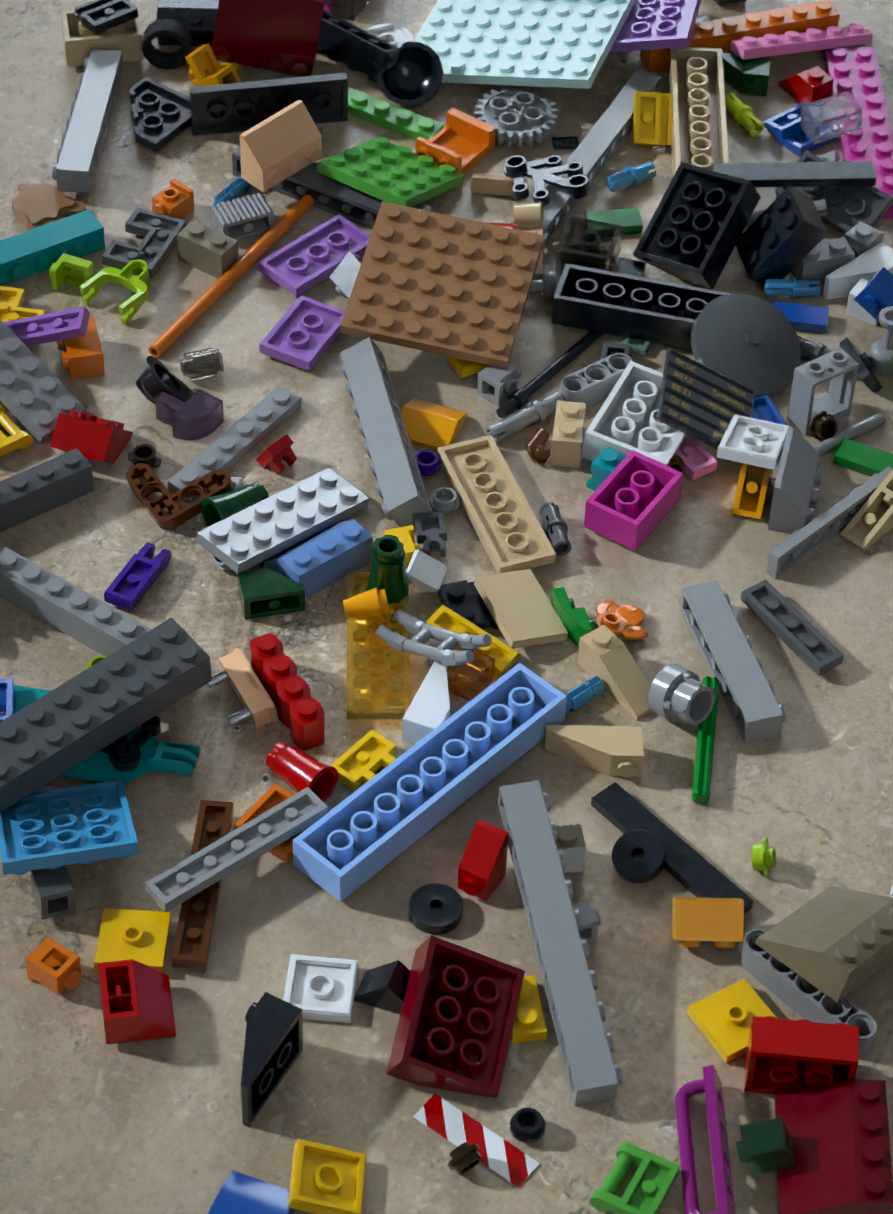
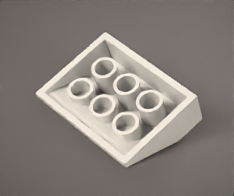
M633 361L629 362L587 429L581 457L593 461L597 456H600L602 450L610 447L626 456L634 450L668 466L687 433L658 420L664 380L663 373Z

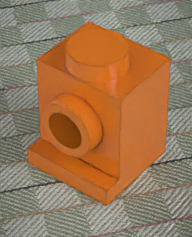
M174 178L170 180V185L151 198L153 212L183 219L194 211L193 189Z
M47 937L25 958L28 979L32 982L36 980L58 995L66 988L73 990L81 980L80 956L50 937Z

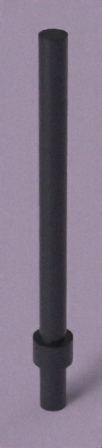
M597 330L588 332L522 389H516L508 396V400L496 410L497 415L503 419L516 408L520 409L523 407L532 394L605 333H600Z

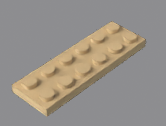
M492 435L437 448L436 454L441 461V466L453 489L456 491L460 503L497 573L531 569L556 562V553Z

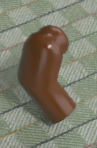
M539 428L525 445L531 460L538 464L545 463L550 457V449L547 451L544 449L546 446L544 444L549 439V433L542 428Z

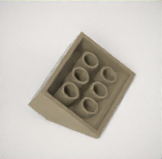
M829 886L758 937L755 944L838 1003L893 960V898Z

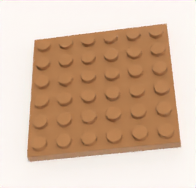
M382 201L340 325V333L361 338L370 337L375 341L507 369L545 235Z

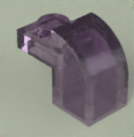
M198 390L186 403L165 392H161L155 397L156 419L172 426L174 438L180 440L202 439L213 433L224 422L223 401L204 391Z

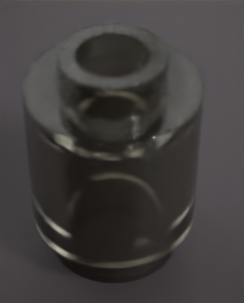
M206 348L184 353V359L180 360L182 375L188 376L190 381L217 376L218 372L224 371L223 359L219 349Z

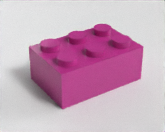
M632 450L586 501L584 527L636 551L681 499L684 473Z

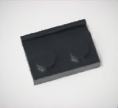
M93 0L74 8L75 17L80 18L81 22L94 34L102 33L138 17V8L129 0Z
M467 580L441 585L437 591L441 605H445L484 631L488 627L498 629V625L474 585L475 581L468 583Z

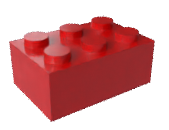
M752 1016L745 1058L744 1092L778 1095L841 1080L855 1079L859 1063V1027L848 1026L843 1023L828 1024L811 1022L809 1020L777 1019L772 1016Z

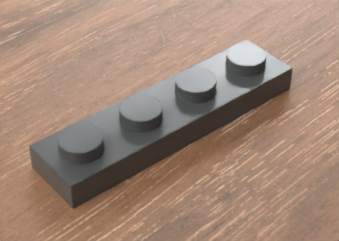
M766 579L742 591L741 601L818 676L843 663L844 655Z

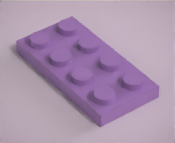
M338 214L259 262V271L297 297L328 278L349 251L360 257L364 256L371 235Z

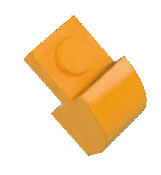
M209 44L200 46L185 57L195 76V79L191 81L193 87L241 82L233 64L219 66Z

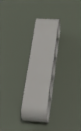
M761 929L749 931L745 935L743 942L742 967L805 1020L818 1023H843L848 1026H858L859 1059L869 1056L873 1050L877 1032V1023L874 1018L847 996L837 1003L756 945L757 938L767 931Z

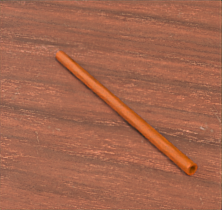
M305 194L149 347V353L153 357L159 358L314 205V199L310 195Z

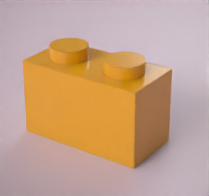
M673 897L672 938L680 941V946L701 947V941H714V947L733 948L735 942H743L744 900L740 898Z

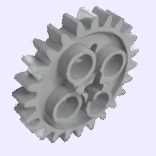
M511 85L510 90H506L502 86L500 92L492 89L491 95L484 93L483 99H478V105H475L474 118L496 127L495 139H498L499 145L505 141L508 142V147H511L513 143H517L519 147H522V144L525 142L532 146V141L535 140L538 143H542V137L549 139L550 133H555V127H558L559 109H556V102H551L550 96L544 97L543 91L536 94L534 93L535 88L526 91L525 86H521L519 90H516L514 85Z

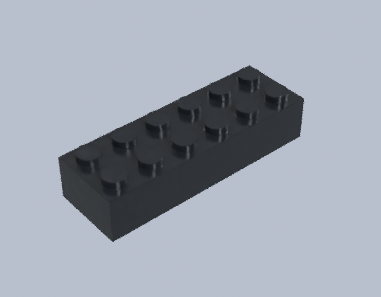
M565 263L553 297L551 324L589 331L597 330L600 333L617 335L619 337L692 349V328L700 312L712 300L730 293Z

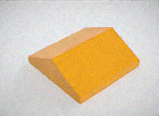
M416 398L405 404L401 411L411 444L434 451L438 447L453 444L468 417L466 412Z

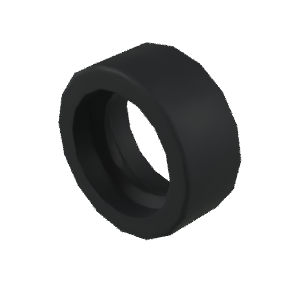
M160 19L152 22L144 31L142 44L144 58L157 68L177 69L186 63L185 57L190 54L192 42L190 32L183 24L176 20ZM158 36H170L177 39L182 44V48L172 53L161 52L152 45V40Z

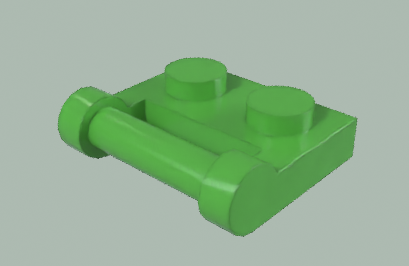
M622 1143L616 1153V1162L602 1187L593 1193L590 1204L598 1211H609L614 1214H658L679 1175L680 1166L630 1143ZM638 1165L639 1167L622 1198L614 1195L629 1166Z

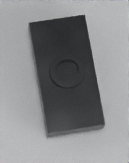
M848 338L841 341L839 346L859 364L857 375L861 381L874 393L883 388L871 369L875 366L871 358L865 352L861 353Z

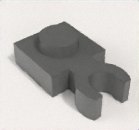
M443 512L413 514L416 540L418 544H423V553L429 555L430 550L437 549L440 551L441 557H445L447 529Z

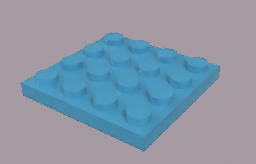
M122 779L33 792L0 813V855L4 875H23L29 871L39 869L55 870L65 865L78 863L88 865L97 860L110 858L125 859L130 855L139 854L138 841Z

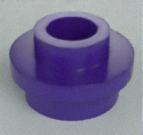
M421 450L416 453L415 458L421 476H433L440 471L441 461L434 451Z

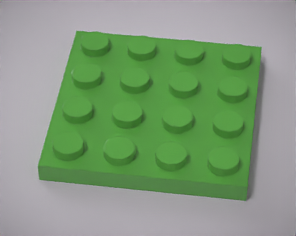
M375 137L370 141L360 143V145L318 161L316 170L318 173L382 201L407 207H413L462 185L465 175L456 171L451 165H439L430 156L416 155V153L411 152L412 150L409 147L390 143V140L385 137Z

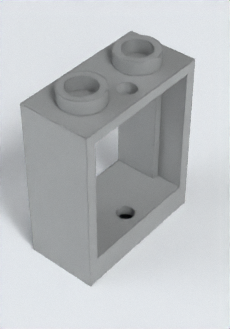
M840 347L796 367L787 419L806 436L812 433L810 431L811 421L821 412L831 414L836 421L849 416L859 364ZM830 380L828 393L814 399L816 386Z

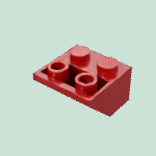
M71 410L70 414L59 413L50 447L66 452L77 448L86 458L114 464L131 439L133 432L123 429L124 423L99 418L86 412Z
M133 959L98 963L106 1045L176 1036L169 975Z

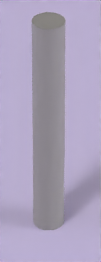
M879 412L814 445L813 448L822 455L840 446L844 438L852 440L885 423L886 418L883 413Z

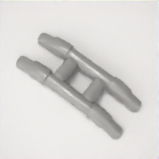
M401 609L396 611L393 619L415 635L411 640L397 632H393L383 624L379 626L375 635L387 642V645L396 651L409 652L439 661L447 666L471 663L474 660V653L471 650L487 647L491 644L489 634H460L426 624V622L410 616ZM431 638L443 641L437 648L425 644ZM456 646H459V648L465 649V650H464V651H460V650H453V649H454Z

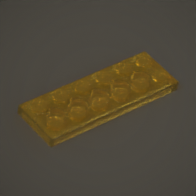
M370 572L347 573V599L366 592ZM408 595L400 602L389 604L390 613L382 614L383 618H347V719H403L411 704L410 653L394 650L387 645V642L375 635L379 626L383 624L393 632L409 638V631L393 619L398 609L409 614Z

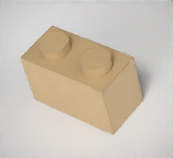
M557 400L550 466L580 468L586 403Z

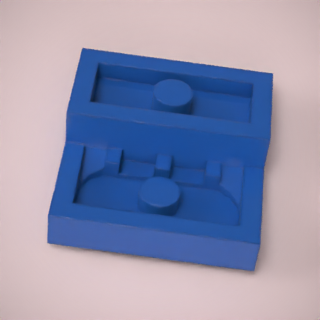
M800 103L764 121V126L781 145L799 157L806 150L812 152L839 138V129L821 121L820 111L804 103Z
M232 1170L216 1196L208 1214H292L295 1209L288 1208V1189Z

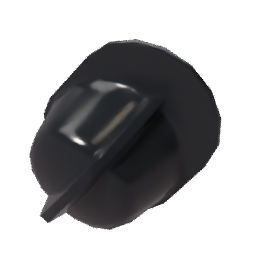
M153 356L147 357L148 367L137 379L136 386L150 402L159 406H168L181 400L191 406L199 405V399L187 385L170 373L158 359Z

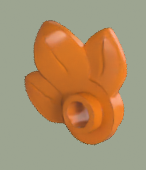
M612 600L603 601L598 605L596 609L597 616L594 621L595 629L605 625L617 637L620 635L629 640H640L648 637L646 630L639 626L644 621L646 615L641 608L634 605L619 607Z

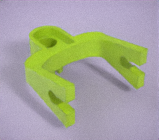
M136 259L130 261L122 270L114 267L103 268L79 286L80 293L84 294L82 297L83 304L88 306L106 283H116L127 287L135 294L118 306L119 313L123 314L121 322L127 326L149 297L147 289L149 286V269L147 263Z

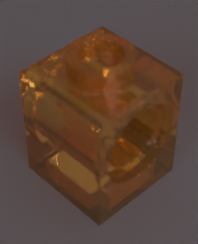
M477 649L471 650L474 653L473 662L447 667L448 690L468 701L478 696L494 681L495 659Z

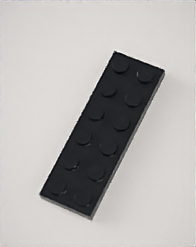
M346 73L189 87L191 130L193 136L247 131L297 100L304 103L315 124L348 121V77Z

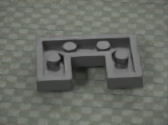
M137 207L125 223L126 232L145 238L139 246L113 240L102 255V265L122 270L130 261L140 259L147 263L149 278H153L177 244V234L187 226L186 220Z

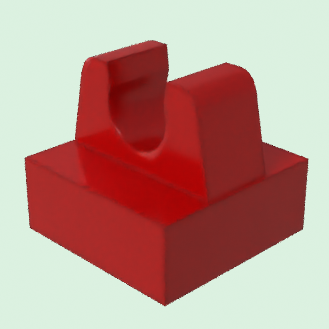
M287 434L266 448L256 459L262 468L268 466L276 474L282 473L285 466L281 463V460H285L289 466L297 460L291 449L294 442Z

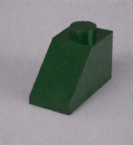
M722 53L725 83L740 94L767 97L771 57L743 60L736 54Z
M269 568L243 571L237 574L238 595L245 620L305 611V588L303 584Z

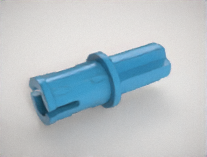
M646 162L634 168L631 166L626 167L623 172L609 176L606 185L613 192L628 186L633 188L641 181L654 178L656 171L650 173L648 171L655 169V166L652 162Z
M795 277L790 279H767L764 283V291L766 295L789 296L790 299H794L795 296L819 297L820 287L817 286H820V280H796Z

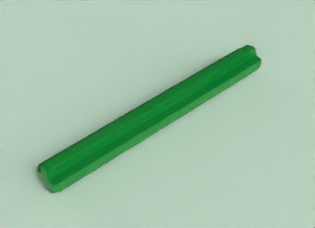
M709 676L703 678L702 684L712 688L716 699L709 716L702 723L698 724L692 800L695 803L702 804L708 803L710 798L719 693L718 678H711Z

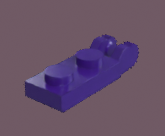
M146 543L138 554L133 555L104 593L105 602L132 611L170 563L171 551L163 549L154 560H151L155 554L156 547L154 544Z

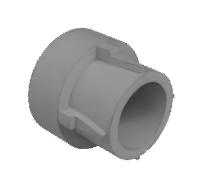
M670 664L664 667L654 678L648 694L649 707L654 713L670 721H679L683 724L689 723L694 726H698L709 716L716 699L712 688L700 683L696 673L678 664Z

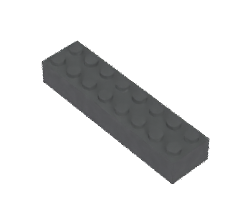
M171 617L1 721L0 813L212 680L210 656Z

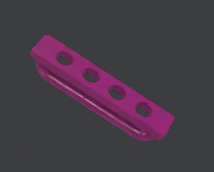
M714 1065L703 1066L704 1079L686 1083L679 1089L675 1097L685 1213L736 1214L722 1082ZM701 1093L706 1095L717 1211L702 1213L699 1210L689 1099Z

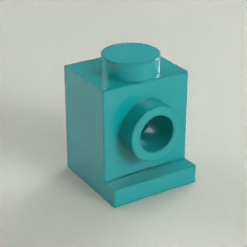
M610 447L602 450L600 456H597L591 464L592 477L586 483V487L596 491L625 459L626 455Z

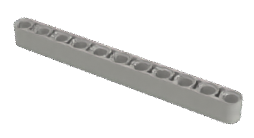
M637 69L564 165L574 161L581 162L583 175L588 177L589 186H591L633 131L634 92H661L663 77ZM568 174L558 175L562 178H570L568 177ZM550 184L545 188L549 192L550 203L543 206L544 245L551 240L581 200L573 198L568 190Z

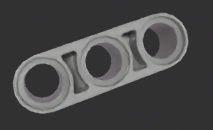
M615 353L567 375L561 382V395L564 401L586 403L587 409L606 400L629 362L633 361L632 358L627 354Z

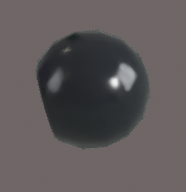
M405 42L399 48L395 61L389 67H384L377 75L380 90L388 100L403 107H417L427 103L436 96L442 84L443 68L439 56L431 47L421 42Z

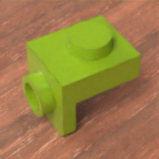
M65 253L60 256L56 263L54 262L49 270L52 290L59 291L65 282L80 286L94 276L92 261Z

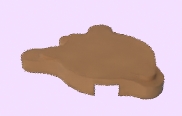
M18 184L14 187V195L12 197L13 213L20 221L27 225V231L86 210L84 203L69 199L63 191H58L57 187L51 184Z

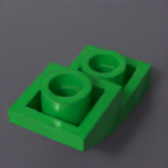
M564 587L552 589L551 604L568 631L567 637L579 647L580 637L595 630L593 619H588L584 607L575 608L574 600L572 598L568 599Z

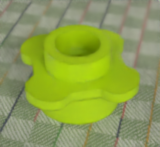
M763 837L762 844H754L752 847V866L754 871H763L764 877H769L770 867H775L776 850L774 847H769L768 838Z

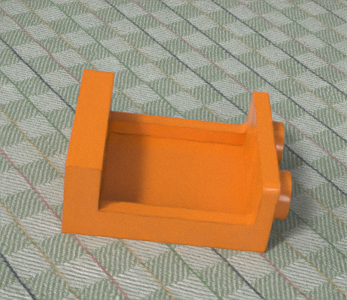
M452 108L447 112L446 126L429 140L422 137L416 139L415 153L416 155L430 156L439 165H451L456 171L465 174L495 148L496 127Z

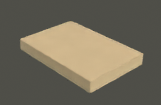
M531 569L476 576L474 585L512 649L566 640L568 631Z

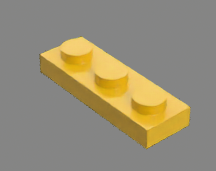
M442 605L426 621V624L460 634H489L445 605ZM490 635V646L471 650L474 653L473 662L494 676L501 678L517 661L519 652ZM456 646V647L454 648V650H460V651H464V650H465V649L459 648V646Z

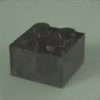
M569 216L556 249L555 275L561 276L565 263L613 272L621 252L623 226Z

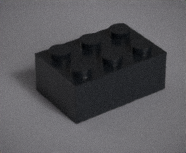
M789 186L741 234L736 248L748 277L764 285L767 279H783L828 233L813 200Z

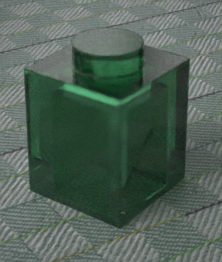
M782 1117L740 1126L741 1140L736 1142L738 1156L741 1162L747 1163L753 1175L795 1166L792 1137Z

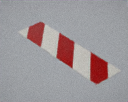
M434 1094L413 1116L457 1147L465 1142L469 1146L477 1144L480 1148L479 1154L482 1157L480 1162L518 1188L540 1164L437 1094Z

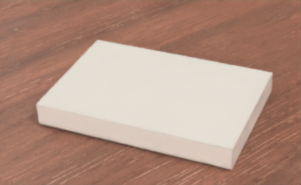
M734 415L718 446L716 458L775 470L783 451L788 427L790 426Z

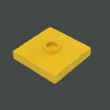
M103 908L94 960L95 970H98V963L133 959L163 973L171 925V912Z
M745 978L688 1006L687 1009L688 1016L726 1063L746 1053L752 1016H772L777 1018Z
M298 1138L294 1144L288 1208L315 1214H362L367 1154Z

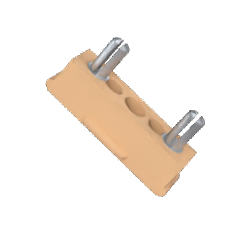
M235 648L234 652L219 658L222 671L212 675V680L206 685L208 688H212L228 680L244 709L228 716L230 725H237L251 718L256 728L270 722H277L278 716L275 705L241 649Z

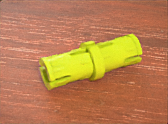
M730 92V96L728 94L725 95L726 108L732 113L734 121L737 124H741L752 137H756V133L753 130L758 135L761 134L764 130V124L753 114V109L749 105H745L737 97L736 93Z

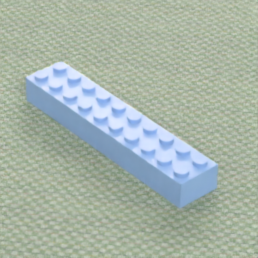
M518 663L293 840V865L339 902H342L544 739L546 725H561L565 722L567 696L527 667Z

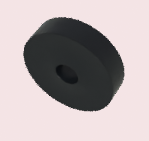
M632 830L623 834L614 844L612 861L616 871L623 879L632 883H645L656 878L664 869L666 851L662 841L656 834L648 830ZM636 854H644L643 858L638 860L634 859Z
M439 883L427 884L418 888L410 898V920L422 932L435 935L448 933L455 929L462 920V898L450 886Z

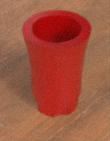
M279 742L274 745V748L267 755L266 766L273 771L277 778L285 782L295 792L298 793L309 787L323 802L333 793L338 782V771L335 767L320 762L297 747L290 746L285 742Z

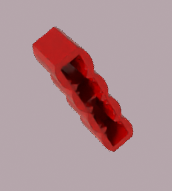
M272 633L251 639L250 666L275 707H277L279 720L290 729V736L294 744L303 751L325 744L324 710L321 704L311 697L310 687L307 682L297 675L296 665L290 657L284 654L281 641Z

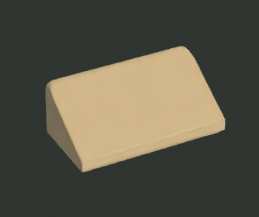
M474 173L472 176L471 192L514 197L512 191L514 181L511 177L503 175Z

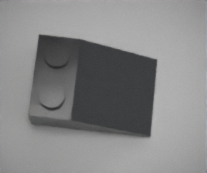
M267 992L264 993L258 1003L254 1002L251 1004L245 1017L247 1025L241 1076L242 1122L247 1127L252 1124L303 1051L302 1009Z

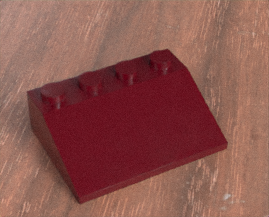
M219 0L211 50L217 61L309 76L313 69L325 0Z
M431 935L415 951L386 1074L417 1086L497 1098L525 971Z
M846 1079L775 1095L774 1110L779 1214H892L893 1178L886 1081Z

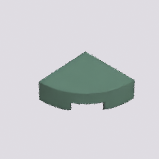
M626 338L621 344L632 345L633 354L646 357L653 342Z

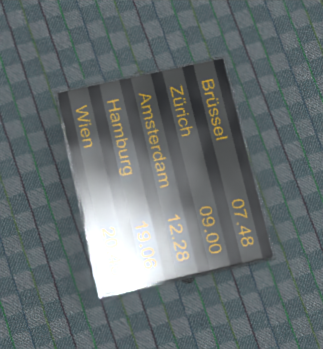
M669 348L666 351L657 420L718 450V446L734 415L752 418L755 391Z

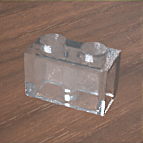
M849 91L802 105L801 128L814 144L862 130V107Z

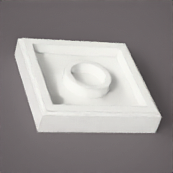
M291 954L283 1000L301 1008L302 1019L351 1023L359 960Z

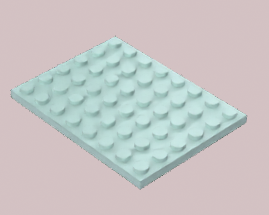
M438 0L413 42H421L431 47L437 53L443 68L442 83L590 89L636 1Z

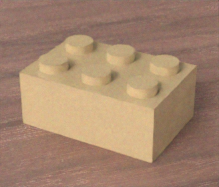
M74 10L61 11L67 67L84 66V60L89 58L92 48L122 50L123 62L144 60L142 52L143 35L139 12L137 18L127 23L120 24L102 33L94 34L81 22L80 18L75 17Z

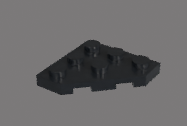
M147 76L129 88L137 143L157 152L191 126L190 97Z

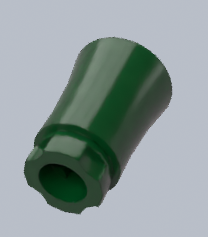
M255 482L220 495L204 498L201 502V513L204 522L209 527L268 498L269 494L262 484L259 485Z
M385 535L374 541L371 551L370 575L366 586V591L376 587L378 590L385 589L388 604L400 602L409 593L404 545L399 541L398 537L393 535Z

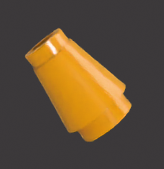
M376 587L343 600L346 618H383L382 614L390 613L385 589L378 590Z

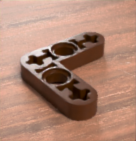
M147 464L133 465L126 473L131 490L157 525L164 530L177 528L200 514L201 502L204 498L234 490L229 473L223 469L209 472L173 495L169 493ZM141 476L147 481V484L144 486L138 479ZM154 492L162 493L157 500H147L149 495ZM191 496H201L200 500L194 504L186 503ZM166 507L171 516L167 517L164 515L162 509Z

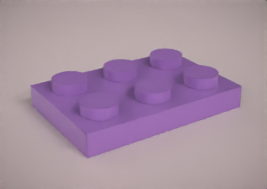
M301 295L259 344L260 353L310 371L340 334V325L345 311Z

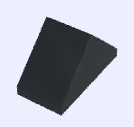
M399 960L366 970L354 996V1001L400 1015L411 971Z

